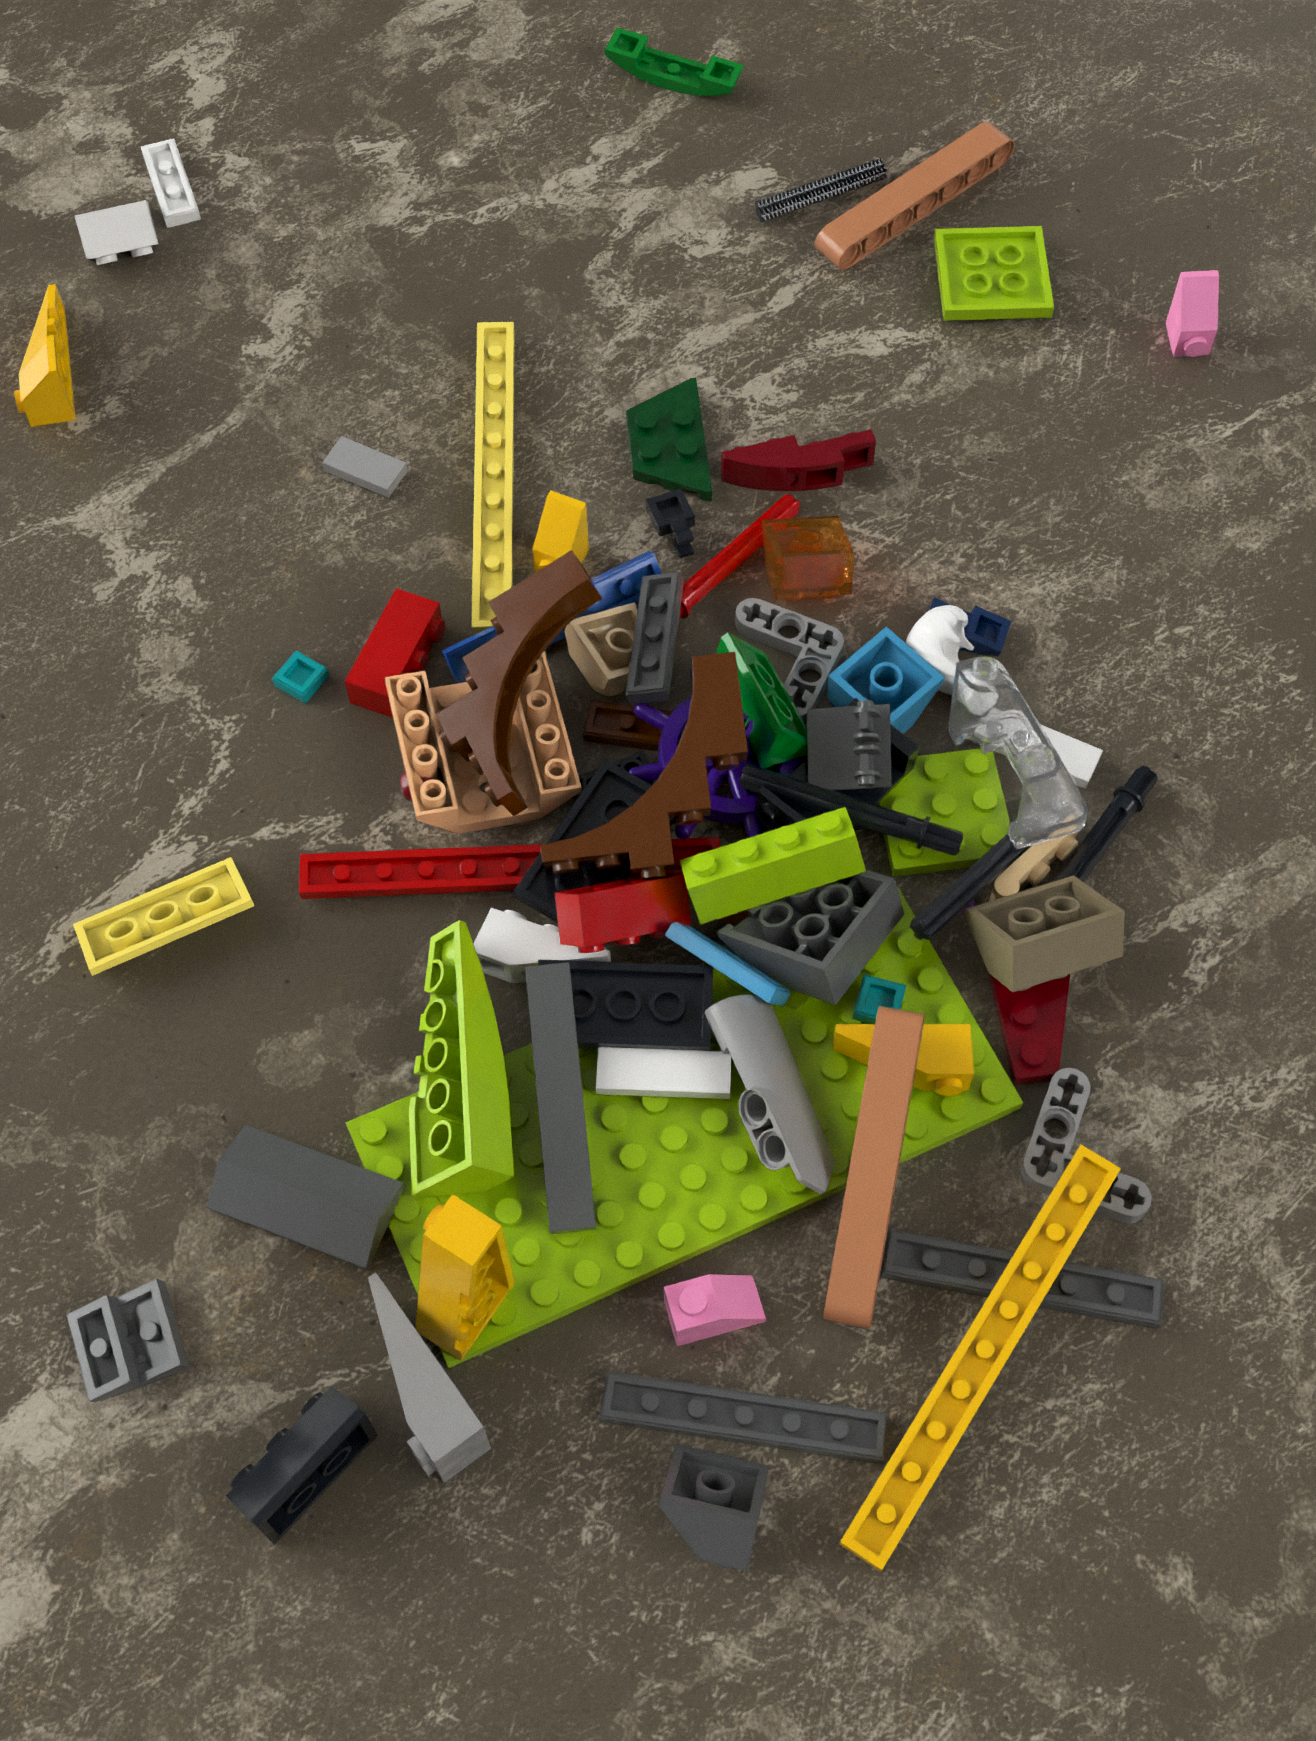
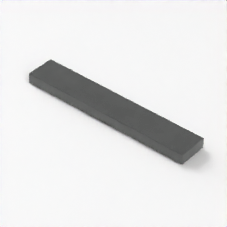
M565 962L525 967L550 1234L596 1230L570 964Z
M889 1229L881 1278L988 1298L1015 1252ZM1065 1262L1039 1307L1157 1329L1161 1323L1164 1280Z
M607 1371L599 1419L600 1422L883 1464L889 1413Z

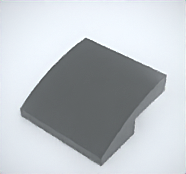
M154 1279L117 1298L109 1295L103 1296L67 1314L90 1402H98L130 1392L189 1367L165 1281Z

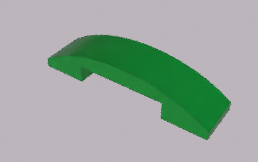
M618 27L605 48V56L630 74L655 86L690 95L715 96L732 93L744 67L743 64L713 55L706 65L649 48L648 36Z

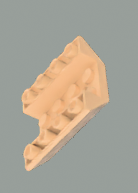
M545 651L536 661L524 683L512 720L509 755L511 774L528 807L515 816L503 805L496 807L492 803L488 795L479 788L483 783L488 782L485 774L479 775L471 761L467 762L457 750L450 753L439 737L438 732L443 727L436 714L472 692L468 683L464 682L429 688L425 671L385 677V684L417 821L457 834L539 820L581 792V783ZM437 766L441 769L444 784L438 780ZM421 777H427L432 779L423 782Z

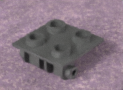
M872 700L857 701V706L807 709L808 783L832 791L892 787L890 704L874 705Z

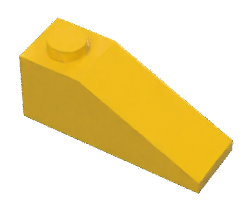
M836 1024L833 1050L868 1065L875 1024ZM923 1024L913 1086L923 1091H936L938 1095L954 1096L963 1091H969L974 1076L971 1025Z

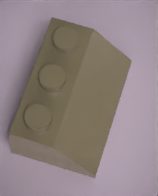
M1075 876L965 909V918L988 973L1012 992L1024 991L1034 985L1052 979L1064 978L1068 974L1089 967L1101 966L1104 962L1123 957L1125 911Z

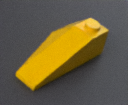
M56 284L48 285L19 371L20 390L14 391L17 409L19 413L25 412L31 427L76 420L65 308Z

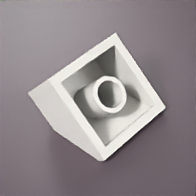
M146 200L75 215L86 259L95 258L97 265L118 261L116 254L130 251L132 257L153 253L151 246L159 244L149 204Z

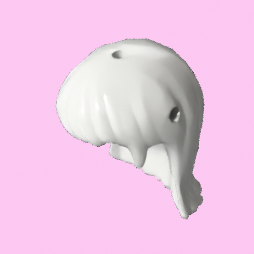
M945 605L935 607L926 612L915 623L907 637L906 644L945 677L938 691L955 696L963 702L967 709L982 714L989 704L995 700L996 691L969 672L958 658L960 648H966L970 651L974 649V646L967 640L964 633V626L968 624V616L957 606Z

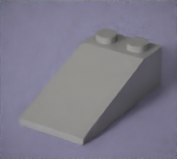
M375 1272L368 1277L405 1418L414 1436L407 1443L426 1475L429 1477L436 1471L443 1483H445L489 1451L491 1447L483 1425Z

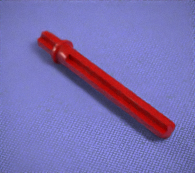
M791 494L784 495L683 585L679 619L687 618L693 606L799 513L800 502Z

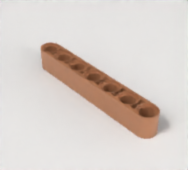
M989 121L979 124L827 224L817 235L815 248L840 270L850 268L1004 165L1014 151L1015 142Z
M883 1006L878 1008L823 1319L826 1321L870 1329L922 1037L925 1016L923 1013Z

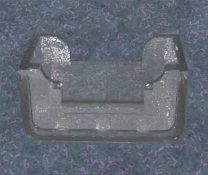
M986 656L957 662L948 732L955 745L963 743L964 739L973 740L980 744V750L983 754L1002 749L1023 784L1018 816L1015 821L1009 823L1007 833L1016 850L1080 831L1086 824L1089 809L1087 801L1005 667L1000 661Z

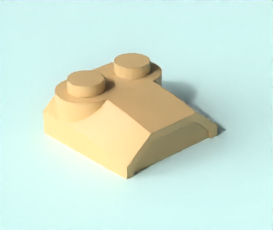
M635 603L576 618L565 628L564 632L569 655L590 686L600 694L615 696L622 693L626 688L638 611Z

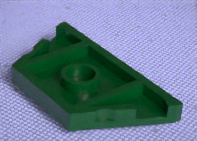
M690 378L626 410L633 479L647 484H658L670 491L680 488L700 493V500L712 501V486L696 378Z

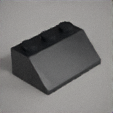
M332 1386L324 1394L319 1392L307 1401L301 1410L302 1417L290 1430L287 1428L280 1430L266 1446L268 1452L255 1466L252 1464L247 1465L234 1477L230 1485L233 1489L226 1495L274 1545L378 1436L366 1413Z

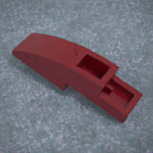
M872 429L857 433L851 432L844 436L824 441H813L803 446H799L795 435L783 438H773L766 442L745 447H735L721 453V478L725 483L767 491H807L840 486L843 483L845 471L873 465L876 439Z

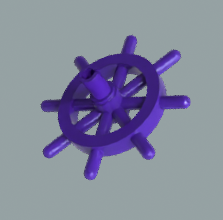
M691 668V670H690L691 680H692V668ZM692 697L681 703L670 716L646 703H638L634 706L633 711L636 717L663 732L658 746V763L631 768L628 771L629 773L645 782L658 780L676 752L677 741L681 739L688 721ZM743 713L744 725H745L746 720H747V718H748L749 716H748L747 714H744V713ZM752 719L745 726L748 749L747 761H740L739 767L729 770H715L714 765H706V769H709L707 778L711 816H703L705 819L720 823H743L748 838L764 833L760 820L754 812L757 794L751 796L749 790L740 786V777L746 765L751 764L762 768L760 764L752 761L757 759L748 739L754 727ZM799 758L778 764V773L789 776L798 767ZM723 780H728L734 798L715 795ZM697 824L677 825L675 829L676 836L682 840L688 839Z

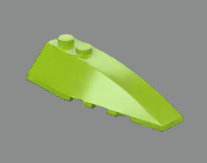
M458 920L430 939L424 991L431 993L430 1003L427 1005L425 1012L421 1014L419 1031L426 1033L423 1056H416L414 1074L420 1075L418 1097L410 1098L409 1106L412 1196L415 1197L485 1192L514 1177L509 1091L496 1017L483 970L467 924L464 921Z

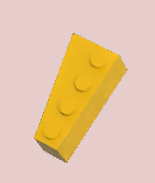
M452 1194L444 1206L438 1204L430 1212L424 1223L423 1229L425 1233L423 1234L415 1329L419 1334L462 1361L515 1285L502 1225Z

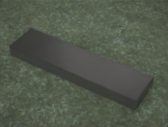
M681 572L642 577L626 688V698L629 704L669 700L684 585Z

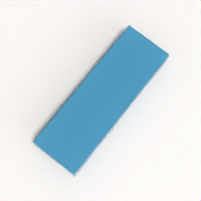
M672 922L665 934L666 937L768 1003L784 1006L791 995L788 988L689 925Z

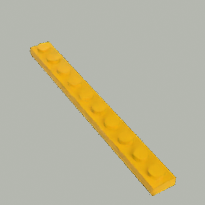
M1080 1144L839 1543L879 1572L883 1570L1121 1170L1120 1167Z

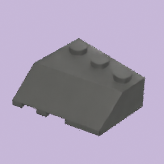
M866 870V872L748 909L749 917L735 927L727 924L717 934L741 959L783 986L836 1005L903 917L904 911L895 878Z

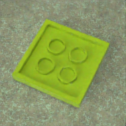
M1042 226L935 229L934 246L943 321L1052 318L1054 302Z
M992 747L917 756L914 769L877 804L923 820L926 819V816L931 817L930 822L963 833V840L957 855H950L925 846L917 849V844L884 834L892 877L970 868L1012 830Z

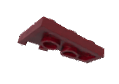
M988 973L1013 1085L1051 1081L1054 1074L1060 1069L1070 974L1064 978L1052 979L1034 985L1024 991L1012 992Z

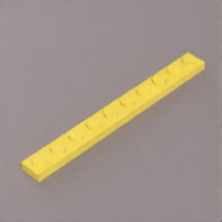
M514 322L477 323L471 626L473 635L493 626L491 620L496 615L489 601L513 587Z

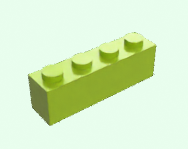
M846 807L680 860L687 889L700 925L866 872L857 837Z

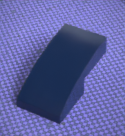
M934 597L928 606L927 612L935 607L951 604ZM976 605L970 613L964 611L968 616V624L964 626L965 637L974 646V649L970 651L966 648H960L959 650L982 655L999 656L1011 621Z

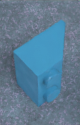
M886 626L828 675L827 700L835 707H846L855 698L859 701L872 700L874 705L890 704V724L904 734L914 725L943 684L945 677Z

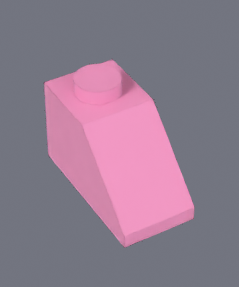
M1218 270L1180 273L1166 320L1173 357H1196L1210 354L1218 330Z
M708 1274L664 1287V1304L676 1346L766 1322L754 1278L751 1275Z

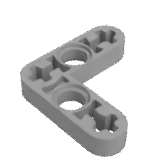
M749 598L741 601L735 612V626L741 635L797 656L784 683V687L793 703L797 698V693L802 694L801 707H797V710L806 724L807 709H816L828 685V675L836 669L841 659L844 645L843 634L831 625L761 599ZM753 614L759 616V618H755L753 622H748L746 620V618H751ZM770 620H773L772 628L768 630L767 626L770 627ZM790 625L796 627L800 633L794 638H785L780 635L778 630L783 626ZM807 633L811 634V638L809 637L808 644H805ZM825 641L832 643V646L829 645L826 650L819 648V645H823ZM806 669H812L819 672L821 678L816 682L809 683L802 680L799 674Z
M1063 1068L1052 1077L1021 1164L1020 1173L1027 1186L1047 1195L1051 1194L1074 1156L1070 1154L1090 1094L1091 1085L1089 1079L1078 1069ZM1069 1082L1075 1085V1093L1072 1095L1066 1109L1059 1107L1064 1093L1062 1087ZM1049 1119H1059L1067 1126L1068 1135L1061 1139L1048 1136L1043 1127L1044 1122ZM1045 1148L1053 1152L1047 1165L1050 1171H1047L1045 1176L1041 1177L1036 1174L1037 1167L1035 1165L1039 1163ZM1119 1172L1112 1183L1114 1186L1110 1192V1197L1107 1202L1102 1201L1095 1213L1122 1223H1136L1148 1211L1152 1196L1145 1183ZM1126 1192L1135 1194L1134 1202L1137 1204L1131 1210L1123 1207L1124 1199L1121 1197H1124Z

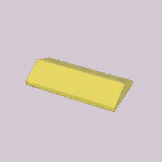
M230 857L74 923L73 926L89 971L93 976L254 907V903Z

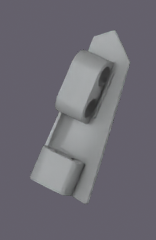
M757 995L732 996L713 1004L705 1011V1015L722 1053L731 1055L746 1090L739 1099V1113L759 1159L764 1166L771 1170L792 1167L799 1183L819 1194H823L826 1192L835 1160L772 1004Z

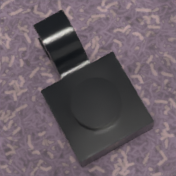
M682 489L645 499L647 513L659 537L667 534L671 535L679 558L693 555L694 550L690 542L694 541V537L690 527L695 526V515Z

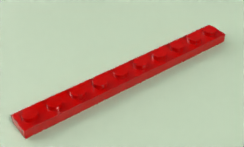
M720 837L688 838L684 840L671 839L674 871L667 872L683 874L680 860L719 848ZM543 844L300 854L299 894L301 899L514 891L540 854V845ZM630 874L628 878L637 877L640 875L632 876V874Z

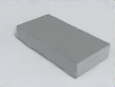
M343 436L340 437L322 462L325 472L387 498L391 496L408 472L406 462Z

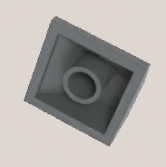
M676 1444L660 1497L659 1507L700 1560L715 1563L723 1568H737L748 1571L770 1466Z

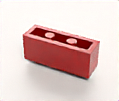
M398 588L395 589L344 681L351 704L393 718L385 677L425 670L429 659V651L434 642L438 643L441 640L445 630V621L442 620L439 602Z
M666 872L667 877L641 880V876L555 892L560 944L576 946L579 953H594L603 951L604 943L614 941V945H631L639 943L640 936L649 934V937L652 938L666 937L665 934L672 922L691 925L688 890L684 874Z

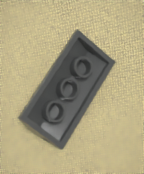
M245 1125L218 1160L207 1208L369 1270L406 1185L381 1174Z

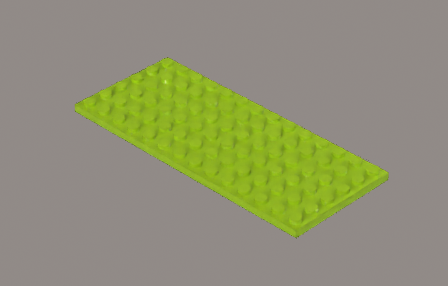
M899 887L898 892L904 911L903 917L836 1005L790 988L788 989L791 995L784 1006L772 1004L835 1160L826 1192L823 1194H819L799 1183L792 1167L771 1170L764 1166L759 1159L739 1113V1099L746 1088L732 1057L730 1099L596 1094L598 1050L578 1049L596 1230L550 1234L532 1043L503 1055L509 1091L514 1177L485 1192L454 1195L502 1225L515 1285L462 1361L440 1348L448 1369L845 1189L868 1065L834 1051L833 1037L836 1024H870L852 1019L864 974L906 985L900 1010L925 1014L924 1024L971 1025L974 1076L969 1091H963L954 1096L938 1095L936 1091H923L913 1086L899 1164L1021 1109L1023 1105L1022 1099L929 940L924 938L919 940L914 936L910 923L915 918V915ZM713 967L712 1005L732 996L756 995ZM711 1028L710 1051H722ZM418 1092L350 1120L346 1122V1126L364 1169L406 1185L388 1226L418 1295L423 1234L425 1233L423 1229L424 1223L430 1212L438 1204L444 1206L451 1195L412 1196L409 1106L410 1098L418 1097Z

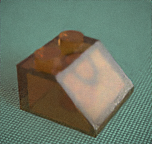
M838 515L762 520L767 581L774 600L796 601L806 597L832 599L839 595L852 594L854 551Z

